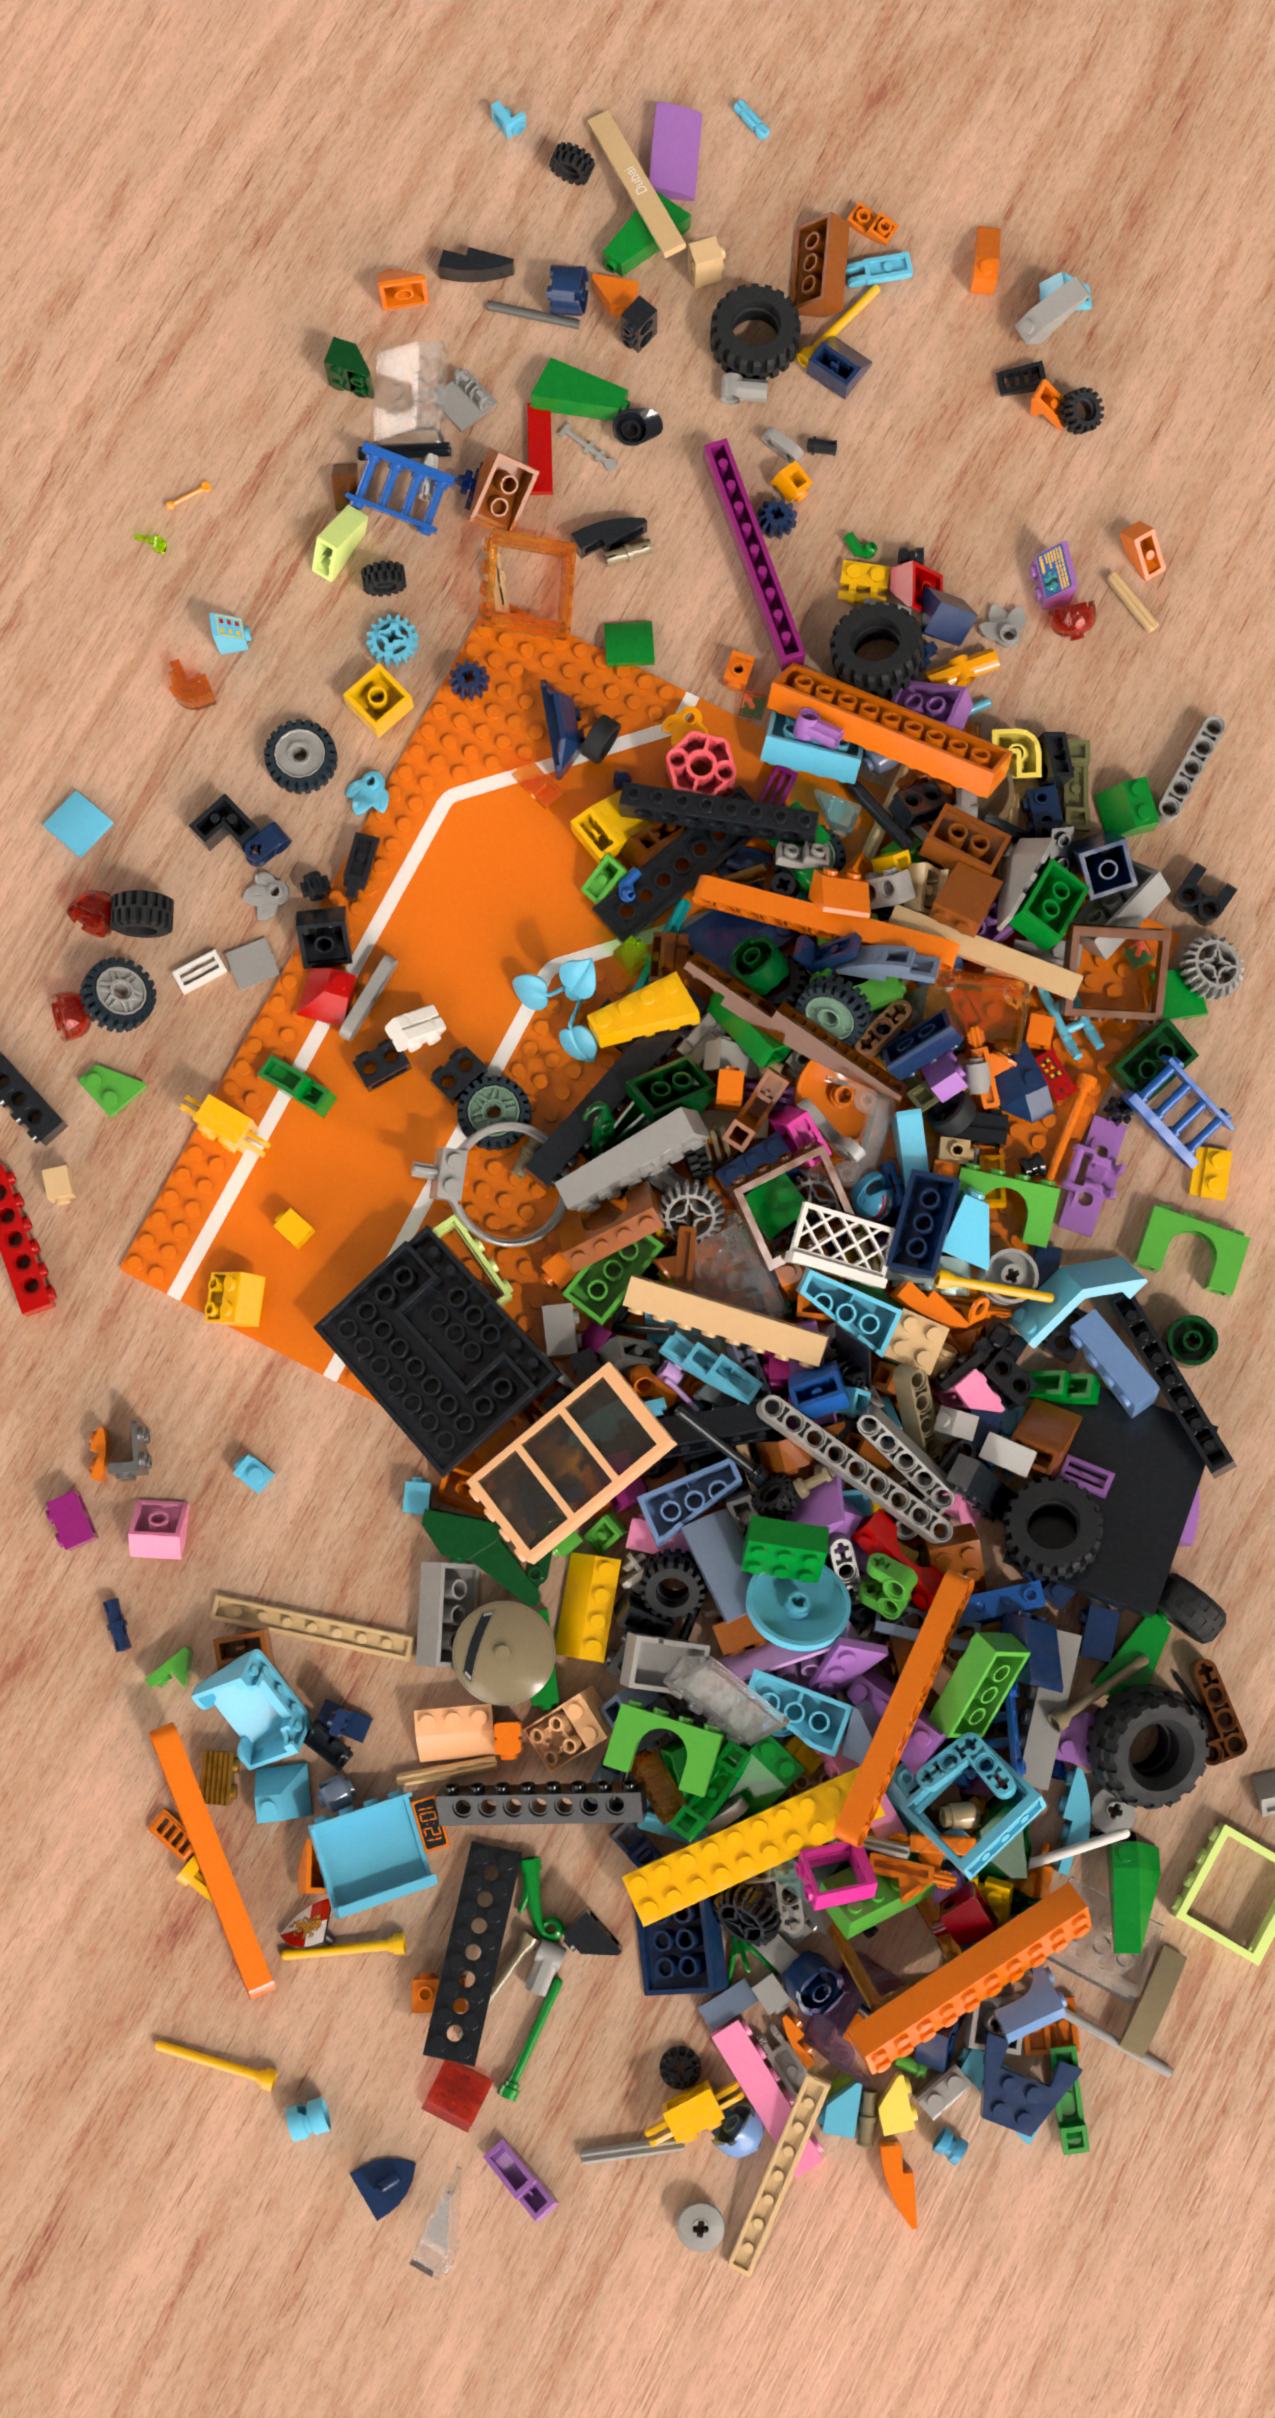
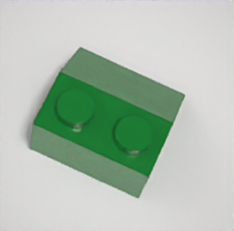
M1147 776L1121 782L1094 796L1104 831L1112 830L1126 838L1152 832L1159 823Z

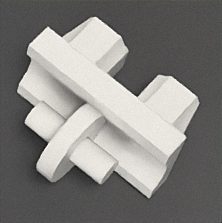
M629 1552L626 1555L629 1562L622 1567L627 1574L620 1578L619 1582L625 1590L629 1589L641 1594L640 1587L643 1570L649 1558L646 1559L643 1552L634 1558Z

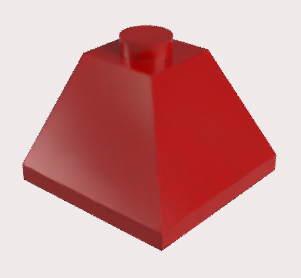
M912 560L890 568V591L905 605L919 613H922L924 587L928 586L943 592V575Z
M311 968L297 1015L341 1027L349 1014L357 989L358 980L356 975L332 968Z

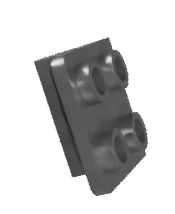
M138 1420L131 1422L133 1461L107 1463L108 1474L115 1476L116 1480H121L122 1482L136 1481V1476L148 1475V1469L152 1468L151 1454H147V1444L151 1442L150 1429L146 1428V1425Z

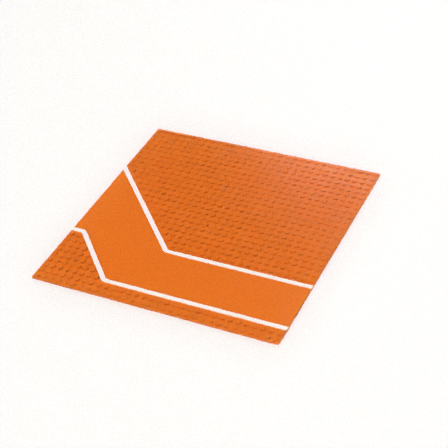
M493 597L489 598L387 782L385 786L389 793L387 809L384 813H381L373 808L360 833L380 838L368 886H366L365 891H359L356 902L346 900L347 897L345 895L348 887L343 886V875L350 854L349 851L330 886L331 890L327 891L328 896L322 900L318 909L346 906L353 963L316 968H332L356 975L358 985L350 1011L386 954L399 960L393 975L356 1036L349 1042L339 1036L341 1027L297 1015L311 969L303 968L298 943L214 1095L218 1100L251 1118L259 1128L255 1135L270 1143V1148L266 1149L251 1141V1144L266 1153L263 1158L248 1149L243 1154L236 1150L234 1154L222 1147V1144L218 1142L219 1139L215 1138L212 1141L196 1129L120 1266V1269L128 1275L204 1314L208 1300V1284L211 1279V1272H245L266 1277L259 1327L227 1326L377 1404L379 1403L313 1327L404 1241L409 1242L426 1225L435 1228L454 1215L447 1201L429 1199L432 1179L411 1176L413 1161L434 1164L437 1148L447 1147L456 1149L466 1139L458 1123L457 1106L459 1100L452 1106L432 1086L430 1081L432 1078L431 1074L440 1065L444 1067L450 1061L449 1057L458 1048L462 1050L467 1046L487 1066L488 1072L484 1076H504L509 1080L515 1081L518 1086H521L531 1106L530 1126L543 1131L550 1137L559 1127L560 1123L571 1114L623 1054L612 1045L600 1048L597 1042L596 1060L594 1062H584L570 1056L562 1047L559 1034L561 1030L569 1029L568 1023L577 1000L568 999L565 991H562L552 997H547L548 1005L544 1009L532 1010L526 1007L518 998L512 986L513 979L523 974L537 975L546 981L547 992H551L563 986L559 977V969L565 962L593 958L596 988L593 995L581 1003L574 1021V1027L581 1025L590 1030L587 1015L597 1011L607 998L614 1002L632 993L651 955L653 932L663 931L675 905L672 906L624 947L592 912V908L596 904L580 890L597 868L598 863L571 831L570 821L590 806L622 790L623 782L672 789V784L668 781V777H666L667 753L673 749L671 744L672 734L662 732L661 728L668 716L679 714L687 706H694L700 710L702 724L707 728L709 735L722 737L729 742L733 763L736 766L734 789L740 785L757 802L775 765L760 761L767 734L766 730L636 666L607 667L605 651L510 604L511 621L506 624H499L496 620ZM466 659L469 660L470 665L477 660L479 667H486V674L490 677V681L487 683L489 686L488 691H482V698H478L475 695L473 702L469 700V696H466L462 701L459 697L460 694L454 695L452 693L453 687L449 686L448 681L452 678L450 671L457 670V662L464 666ZM469 678V681L466 679L465 682L470 683V680L473 682V679ZM544 679L572 697L574 707L579 706L581 721H577L578 730L583 729L585 739L595 722L602 715H607L621 724V729L615 743L599 764L580 754L561 780H556L540 680ZM688 714L685 719L688 723H692L695 716ZM697 765L691 769L698 776L707 775L711 771L704 765ZM794 771L798 773V777L783 806L789 807L797 800L806 810L819 812V824L825 825L827 830L832 829L834 835L840 837L841 844L845 848L846 865L862 851L875 820L851 795L848 788L850 783H841L832 778L818 777L804 771ZM778 772L763 803L768 804L783 774L782 772ZM787 775L773 805H778L791 776ZM857 775L856 780L883 806L889 791ZM926 823L921 824L925 830L931 829ZM714 831L712 836L716 840H723L726 834ZM887 833L875 858L883 855L880 851L894 841ZM753 838L743 847L762 850L773 854L775 849L765 839ZM697 845L694 848V853L698 856H703L708 851L704 845ZM917 851L916 854H917L924 862H927V861H926V857L920 855V854H919L920 851ZM621 853L614 857L627 869L626 873L632 868L631 864ZM773 856L762 883V887L766 891H769L771 881L775 876ZM680 860L675 864V867L679 871H686L689 868V864L684 860ZM996 866V868H995V870H994V874H993V876H992V877H994V878H995V876H996L997 866ZM716 870L709 875L721 879ZM660 876L657 879V884L661 887H666L671 882L667 876ZM695 888L683 897V899L691 903V907L678 933L713 910L692 901ZM643 891L638 895V898L642 902H649L652 899V895L648 891ZM794 892L791 898L796 899L797 893ZM1087 895L1085 896L1081 906L1089 899ZM895 905L887 906L886 908L893 911ZM623 907L619 913L622 917L629 918L633 915L634 911L630 907ZM880 908L871 909V913L878 914ZM1146 917L1138 927L1160 928L1172 931L1169 964L1181 940V935ZM1016 930L1001 943L1012 948L1015 939L1026 941L1027 938ZM1066 933L1061 941H1066ZM806 934L817 945L814 936ZM1126 939L1107 960L1090 954L1082 947L1080 965L1076 973L1083 976L1077 991L1083 1007L1146 1011L1153 995L1149 976L1155 973L1158 941ZM1142 941L1153 960L1133 969L1123 951ZM794 943L781 953L783 955L789 954L791 957H793L796 943ZM690 954L687 955L686 963L691 958ZM969 961L963 962L964 968L958 971L963 982L966 981L988 1021V1027L982 1029L985 1035L983 1037L985 1038L983 1046L986 1045L989 1034L1009 1025H1012L1024 1038L1027 1019L1030 1014L1036 1011L1047 1012L1041 1002L1036 986H1033L1019 1011L976 987L987 967ZM838 964L836 965L834 972L835 980H837V978L840 975L836 972ZM688 972L684 985L686 984L707 1001L708 1008L711 1003L709 999L714 991L700 979L693 978ZM950 975L945 977L950 989L956 986ZM910 980L906 986L904 1000L911 1005L912 1017L904 1026V1031H910L944 1008L952 1019L956 1020L937 982L920 989ZM790 981L780 983L774 989L772 995L783 992L788 987ZM1050 992L1054 1003L1060 1001V995ZM430 1004L434 1005L439 1013L438 1016L442 1018L446 1025V1030L440 1035L441 1039L433 1045H428L426 1042L413 1052H409L408 1049L404 1050L412 1069L377 1089L368 1092L352 1063L356 1060L355 1057L364 1051L371 1052L377 1049V1045L380 1042L390 1039L385 1031V1026L393 1017ZM905 1009L901 1011L896 1010V1017L899 1014L905 1015ZM1060 1013L1065 1025L1075 1021L1066 1019V1015ZM1105 1018V1022L1091 1021L1105 1044L1100 1050H1096L1088 1040L1083 1028L1071 1033L1082 1053V1057L1079 1060H1074L1066 1050L1054 1026L1051 1045L1048 1050L1051 1048L1054 1050L1074 1085L1077 1087L1075 1082L1079 1073L1089 1074L1098 1079L1095 1089L1086 1095L1054 1177L1055 1186L1059 1187L1074 1153L1073 1145L1080 1144L1112 1080V1077L1104 1067L1129 1045L1139 1025L1138 1019H1130L1129 1023L1114 1022V1018ZM960 1028L967 1047L963 1054L971 1058L970 1049H973V1046L968 1043L969 1040L967 1038L969 1037H965ZM729 1035L731 1041L736 1043V1041ZM679 1040L674 1047L677 1048L682 1041ZM862 1044L863 1050L866 1049L864 1044ZM1030 1048L1034 1058L1045 1052ZM791 1049L788 1055L786 1056L785 1060L781 1061L780 1063L785 1064V1061L794 1052V1050ZM676 1050L668 1060L663 1058L658 1065L661 1067L679 1059L680 1057L676 1055ZM391 1052L386 1056V1061L395 1062L399 1055ZM271 1054L304 1073L311 1080L330 1090L337 1097V1100L324 1118L296 1102L257 1075ZM463 1061L460 1064V1069L468 1071L472 1068L473 1063L471 1061ZM373 1064L367 1065L364 1073L373 1074L377 1066ZM784 1067L782 1075L791 1080L788 1086L795 1087L796 1080L786 1073V1068ZM918 1069L917 1073L925 1081L926 1078L923 1075L921 1069ZM704 1071L717 1086L718 1075ZM450 1077L445 1078L442 1082V1086L445 1088H450L455 1084V1080ZM757 1077V1079H752V1081L760 1082L761 1078ZM746 1080L744 1081V1084H743V1094H742V1102H741V1106H740V1111H741V1109L743 1108L742 1104H743V1097H744V1091H745ZM782 1093L781 1096L789 1097V1094ZM1076 1093L1056 1104L1051 1098L1055 1113L1032 1124L1003 1111L1002 1114L1009 1116L1006 1145L1000 1148L970 1144V1147H978L979 1155H1004L1006 1175L1015 1177L1016 1173H1021L1018 1163L1019 1158L1023 1156L1026 1158L1031 1157L1037 1151L1042 1156L1047 1170ZM979 1094L968 1095L975 1102L978 1112H987L988 1109H999L998 1106L984 1109ZM903 1096L900 1100L892 1098L888 1117L882 1127L869 1139L858 1143L864 1149L866 1155L857 1163L841 1158L826 1143L832 1152L829 1157L849 1203L851 1200L850 1192L856 1183L869 1173L878 1171L882 1174L879 1166L886 1161H894L899 1180H901L891 1120L896 1112L910 1110L911 1104ZM630 1097L626 1100L628 1102L626 1108L620 1114L615 1113L612 1116L615 1123L633 1101ZM715 1098L704 1110H714ZM958 1107L954 1108V1109L948 1114V1116L946 1117V1119L949 1118V1117L956 1111V1109H957ZM492 1108L488 1111L487 1115L490 1118H497L500 1116L501 1111L498 1108ZM771 1110L770 1116L776 1113L777 1111ZM926 1119L923 1120L929 1172H931V1166L937 1157L938 1141L941 1135ZM771 1123L769 1127V1136L775 1133V1130L772 1127ZM784 1133L783 1138H787L788 1134ZM525 1134L517 1144H513L508 1149L503 1148L500 1151H489L485 1148L481 1149L474 1144L468 1151L462 1198L458 1203L462 1204L464 1211L471 1221L488 1234L501 1238H519L529 1235L541 1228L550 1219L557 1207L560 1196L557 1187L553 1188L550 1186L545 1191L527 1175H525L524 1179H521L510 1172L521 1154L519 1150L522 1146L526 1145L530 1138L529 1135ZM709 1138L707 1142L712 1160H714L716 1155L712 1140ZM717 1138L721 1156H725L722 1141L720 1138ZM765 1139L751 1140L743 1153ZM729 1144L732 1155L733 1150L736 1148ZM581 1153L578 1155L579 1161L571 1170L569 1169V1173L588 1163ZM684 1158L676 1163H669V1166L678 1175L694 1184ZM818 1162L813 1167L805 1164L799 1165L803 1176L809 1173L811 1180H814L815 1173L820 1174L819 1181H823V1178L826 1176L821 1162ZM1034 1176L1032 1181L1040 1182V1179L1044 1178V1176ZM711 1178L708 1191L715 1188L717 1190L716 1196L722 1197L721 1204L725 1206V1212L723 1213L725 1219L721 1223V1230L715 1231L714 1238L707 1236L705 1244L698 1239L694 1250L691 1289L687 1291L745 1309L765 1299L776 1301L779 1308H782L784 1301L792 1299L782 1286L756 1299L753 1298L743 1276L762 1267L760 1260H757L759 1257L755 1248L751 1246L752 1242L748 1233L742 1235V1231L746 1230H742L743 1221H738L739 1213L715 1178ZM891 1179V1182H892V1185H893V1188H894V1191H895V1194H896L897 1192H896V1189H895L893 1180ZM873 1181L867 1186L866 1192L876 1183V1181ZM814 1187L819 1198L831 1199L824 1190ZM805 1188V1189H802V1190L799 1191V1192L802 1194V1196H803V1197L805 1198V1200H806V1194H807V1192H806V1188ZM1005 1188L1006 1208H989V1251L992 1254L1000 1250L1014 1248L1026 1253L1030 1244L1022 1243L1020 1240L1026 1214V1204L1020 1193L1013 1189ZM653 1189L654 1193L659 1199V1202H661V1195L666 1193H661ZM626 1197L623 1199L616 1198L611 1201L607 1199L600 1203L601 1207L592 1213L578 1212L566 1208L563 1217L549 1234L525 1246L502 1247L493 1245L468 1231L473 1240L478 1238L484 1246L485 1250L482 1253L487 1260L492 1258L499 1268L496 1274L501 1281L506 1278L514 1290L510 1293L513 1300L503 1306L504 1309L546 1356L547 1349L542 1306L569 1303L563 1299L561 1291L555 1285L550 1287L541 1277L544 1273L541 1269V1266L544 1265L542 1260L551 1252L555 1254L558 1251L562 1252L559 1225L581 1215L590 1230L603 1228L623 1214L627 1207ZM678 1201L673 1205L672 1208H676L677 1205H681L682 1203ZM689 1205L688 1211H689V1214L692 1215V1220H693L694 1214H693V1211H691L690 1205ZM292 1208L315 1230V1233L299 1250L274 1227L276 1217L283 1210L288 1211ZM892 1209L890 1214L886 1218L874 1223H881L887 1220L899 1217L900 1212H894ZM727 1213L728 1216H732V1220H728ZM706 1217V1220H700L697 1226L705 1223L710 1217ZM733 1219H737L736 1224L733 1223ZM728 1221L732 1222L731 1226L727 1225ZM738 1222L742 1223L741 1227L737 1226ZM733 1224L736 1225V1229H732ZM861 1224L851 1230L854 1235L862 1232L863 1236L867 1235ZM726 1225L731 1227L730 1242L725 1241L727 1234ZM454 1228L441 1238L495 1299L501 1297V1294ZM788 1228L778 1236L788 1235L787 1232L790 1230V1228ZM655 1232L650 1234L661 1242L664 1248L674 1238V1234L670 1236L665 1234L664 1237H658ZM732 1235H735V1240H731ZM742 1236H745L746 1246H741V1242H745L741 1240ZM736 1238L740 1239V1243H736ZM868 1238L866 1239V1242L869 1248L871 1249V1241ZM767 1239L766 1246L769 1252L773 1251L772 1243L774 1239L771 1241ZM782 1240V1243L777 1244L776 1248L787 1244L786 1240ZM726 1243H730V1247L734 1246V1251L730 1250V1247H725ZM736 1244H740V1248H735ZM724 1248H728L729 1253H724ZM735 1249H739V1254L735 1253ZM740 1252L745 1253V1257H740ZM942 1253L941 1255L947 1257H954L947 1253ZM969 1263L973 1267L972 1279H976L978 1266ZM659 1277V1279L657 1280L659 1282L668 1284L661 1277ZM887 1281L886 1288L882 1290L889 1296L895 1288ZM970 1289L969 1297L965 1298L978 1299L983 1295L979 1290ZM991 1303V1307H995V1306H998V1307H999V1306H1000V1305H996V1304ZM764 1304V1310L760 1313L772 1317V1312L775 1310L774 1306L769 1307L767 1304ZM578 1310L580 1324H575L576 1334H581L582 1336L593 1321ZM780 1311L777 1319L790 1323L802 1322L804 1319L799 1317L795 1321L784 1318ZM643 1312V1315L631 1313L624 1323L646 1324L645 1312ZM991 1315L990 1319H982L967 1328L950 1329L957 1335L982 1324L987 1332L995 1315ZM613 1316L603 1327L615 1335L647 1341V1334L613 1332L612 1324L617 1322ZM815 1320L819 1332L828 1324L833 1323ZM697 1329V1334H699L702 1330ZM717 1335V1337H718L719 1340H721V1341H725V1340H726L725 1337H722V1336ZM709 1338L708 1340L703 1342L701 1341V1339H698V1342H700L705 1347L707 1344L711 1342L713 1343L714 1347L718 1345L713 1338ZM727 1345L719 1349L728 1355ZM582 1346V1349H578V1353L586 1350V1348ZM872 1350L871 1379L875 1373L879 1361L884 1362L882 1358L878 1356L876 1353H874ZM596 1355L598 1362L600 1363V1366L602 1368L600 1357ZM570 1357L550 1359L554 1365L580 1386L571 1366ZM623 1375V1377L632 1387L630 1377ZM928 1378L929 1386L932 1387L931 1383L934 1380ZM556 1380L536 1399L541 1404L562 1384ZM606 1380L601 1383L602 1386L588 1393L602 1407L620 1399ZM875 1388L880 1397H888L885 1393ZM933 1392L934 1411L938 1412L940 1405H943ZM678 1395L676 1397L675 1403L684 1400ZM640 1397L643 1402L650 1401L646 1397ZM581 1401L578 1402L581 1408L585 1406ZM668 1410L663 1411V1416L657 1417V1419L669 1416ZM836 1413L837 1420L840 1416L838 1413ZM623 1422L618 1423L621 1433L616 1434V1439L607 1442H601V1439L592 1441L605 1459L627 1450L629 1453L632 1451L630 1449L628 1425L624 1426ZM562 1433L561 1439L557 1441L560 1448L570 1445L568 1439ZM755 1442L748 1443L750 1453L752 1452ZM586 1447L580 1448V1458L575 1465L583 1472V1476L573 1484L585 1482L587 1492L584 1496H581L582 1500L570 1503L578 1508L583 1507L604 1489L594 1468L598 1462ZM829 1450L828 1455L831 1459L834 1452ZM906 1454L904 1459L910 1460L909 1454ZM540 1456L534 1459L536 1464L540 1466L542 1463ZM681 1456L676 1460L678 1464L659 1478H650V1474L646 1477L642 1474L640 1475V1478L648 1486V1492L664 1486L666 1482H673L686 1476ZM814 1459L809 1465L799 1468V1473L789 1475V1477L803 1479L814 1476L813 1464L819 1461ZM851 1463L849 1466L850 1473L853 1476H858V1466ZM737 1465L739 1474L742 1477L744 1470ZM525 1466L515 1474L520 1478L531 1475L533 1485L547 1491L528 1466ZM548 1468L546 1470V1472L549 1475H553L556 1473L555 1469ZM874 1478L870 1482V1486L873 1489V1491H875V1487L878 1482V1480ZM558 1482L553 1486L558 1489L573 1484ZM846 1482L844 1490L856 1488ZM726 1498L717 1504L728 1508ZM610 1501L593 1516L601 1519L607 1513L614 1511ZM638 1504L616 1514L630 1530L632 1517L638 1518V1514H642V1511ZM886 1511L885 1514L893 1522L895 1517ZM826 1556L825 1561L830 1560V1557Z

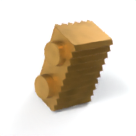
M208 1749L202 1751L199 1789L205 1804L229 1806L232 1804V1800L237 1799L238 1784H234L235 1773H239L240 1759L236 1757V1751Z

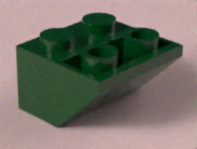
M333 337L324 360L329 385L338 391L346 390L353 392L360 398L368 397L374 399L375 392L371 373L357 345Z

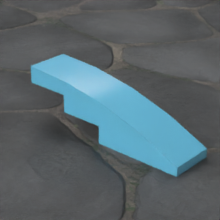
M676 1330L675 1334L669 1336L658 1351L698 1379L748 1405L763 1385V1383L721 1353L720 1356H717L700 1342L693 1344Z

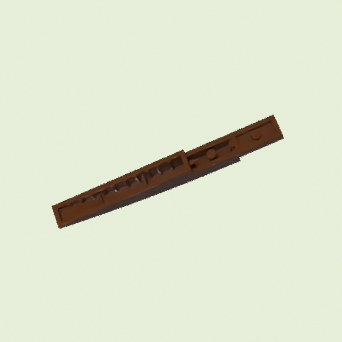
M695 952L684 966V969L693 978L700 979L710 986L712 991L724 996L721 1002L723 1007L789 1048L853 1081L894 1099L900 1100L907 1090L908 1086L785 1001H783L779 1008L698 952Z

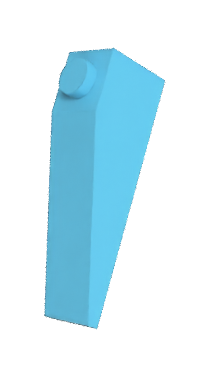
M754 1668L745 1694L774 1716L809 1747L835 1757L842 1743L843 1736L847 1732L850 1723L849 1717L854 1706Z

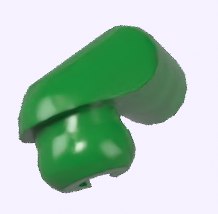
M853 532L848 533L843 538L855 557L870 559L875 556L878 550L874 542L859 543Z

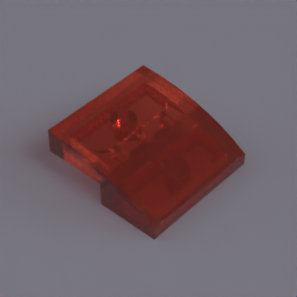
M444 2060L421 2109L468 2133L494 2080L464 2064Z

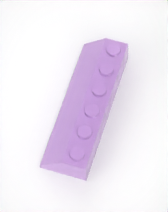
M848 1620L846 1628L840 1637L860 1641L856 1629ZM836 1641L824 1648L813 1651H794L768 1642L762 1646L745 1650V1652L739 1655L717 1659L714 1662L708 1663L707 1669H705L707 1691L727 1714L731 1716L735 1713H741L760 1706L745 1694L754 1668L809 1689L808 1682Z

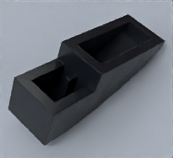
M468 247L466 255L443 250L438 265L440 279L455 282H487L513 276L515 273L513 258Z
M629 517L597 522L571 533V544L581 559L601 547L604 552L611 551L646 533L647 520L645 518Z

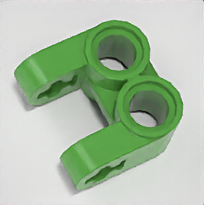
M874 1553L868 1559L866 1572L872 1578L882 1582L883 1585L873 1580L863 1581L858 1591V1599L861 1603L882 1614L884 1617L897 1619L912 1600L911 1592L918 1582L917 1574L909 1566L903 1565L887 1555Z

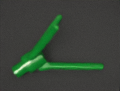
M735 1936L730 1939L732 1947L727 1972L728 1987L732 1983L737 1955L740 1954L746 1972H751L745 1953L747 1951L752 1953L776 1975L780 1974L752 1945L749 1946L745 1941L740 1942Z

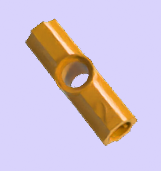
M990 648L971 656L966 654L957 656L950 660L947 665L925 672L924 676L928 683L965 686L973 682L978 676L999 669L1000 664L996 651Z

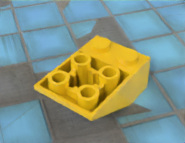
M622 790L590 806L570 821L571 831L598 865L607 853L616 857L622 852L632 835L654 823L653 821L621 817L619 801Z

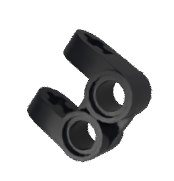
M1197 862L1174 894L1173 904L1178 911L1187 912L1192 915L1198 924L1209 926L1222 914L1238 889L1227 883L1217 898L1207 896L1197 885L1207 868ZM1182 894H1189L1192 897V901L1184 900ZM1203 907H1209L1213 915L1205 914Z

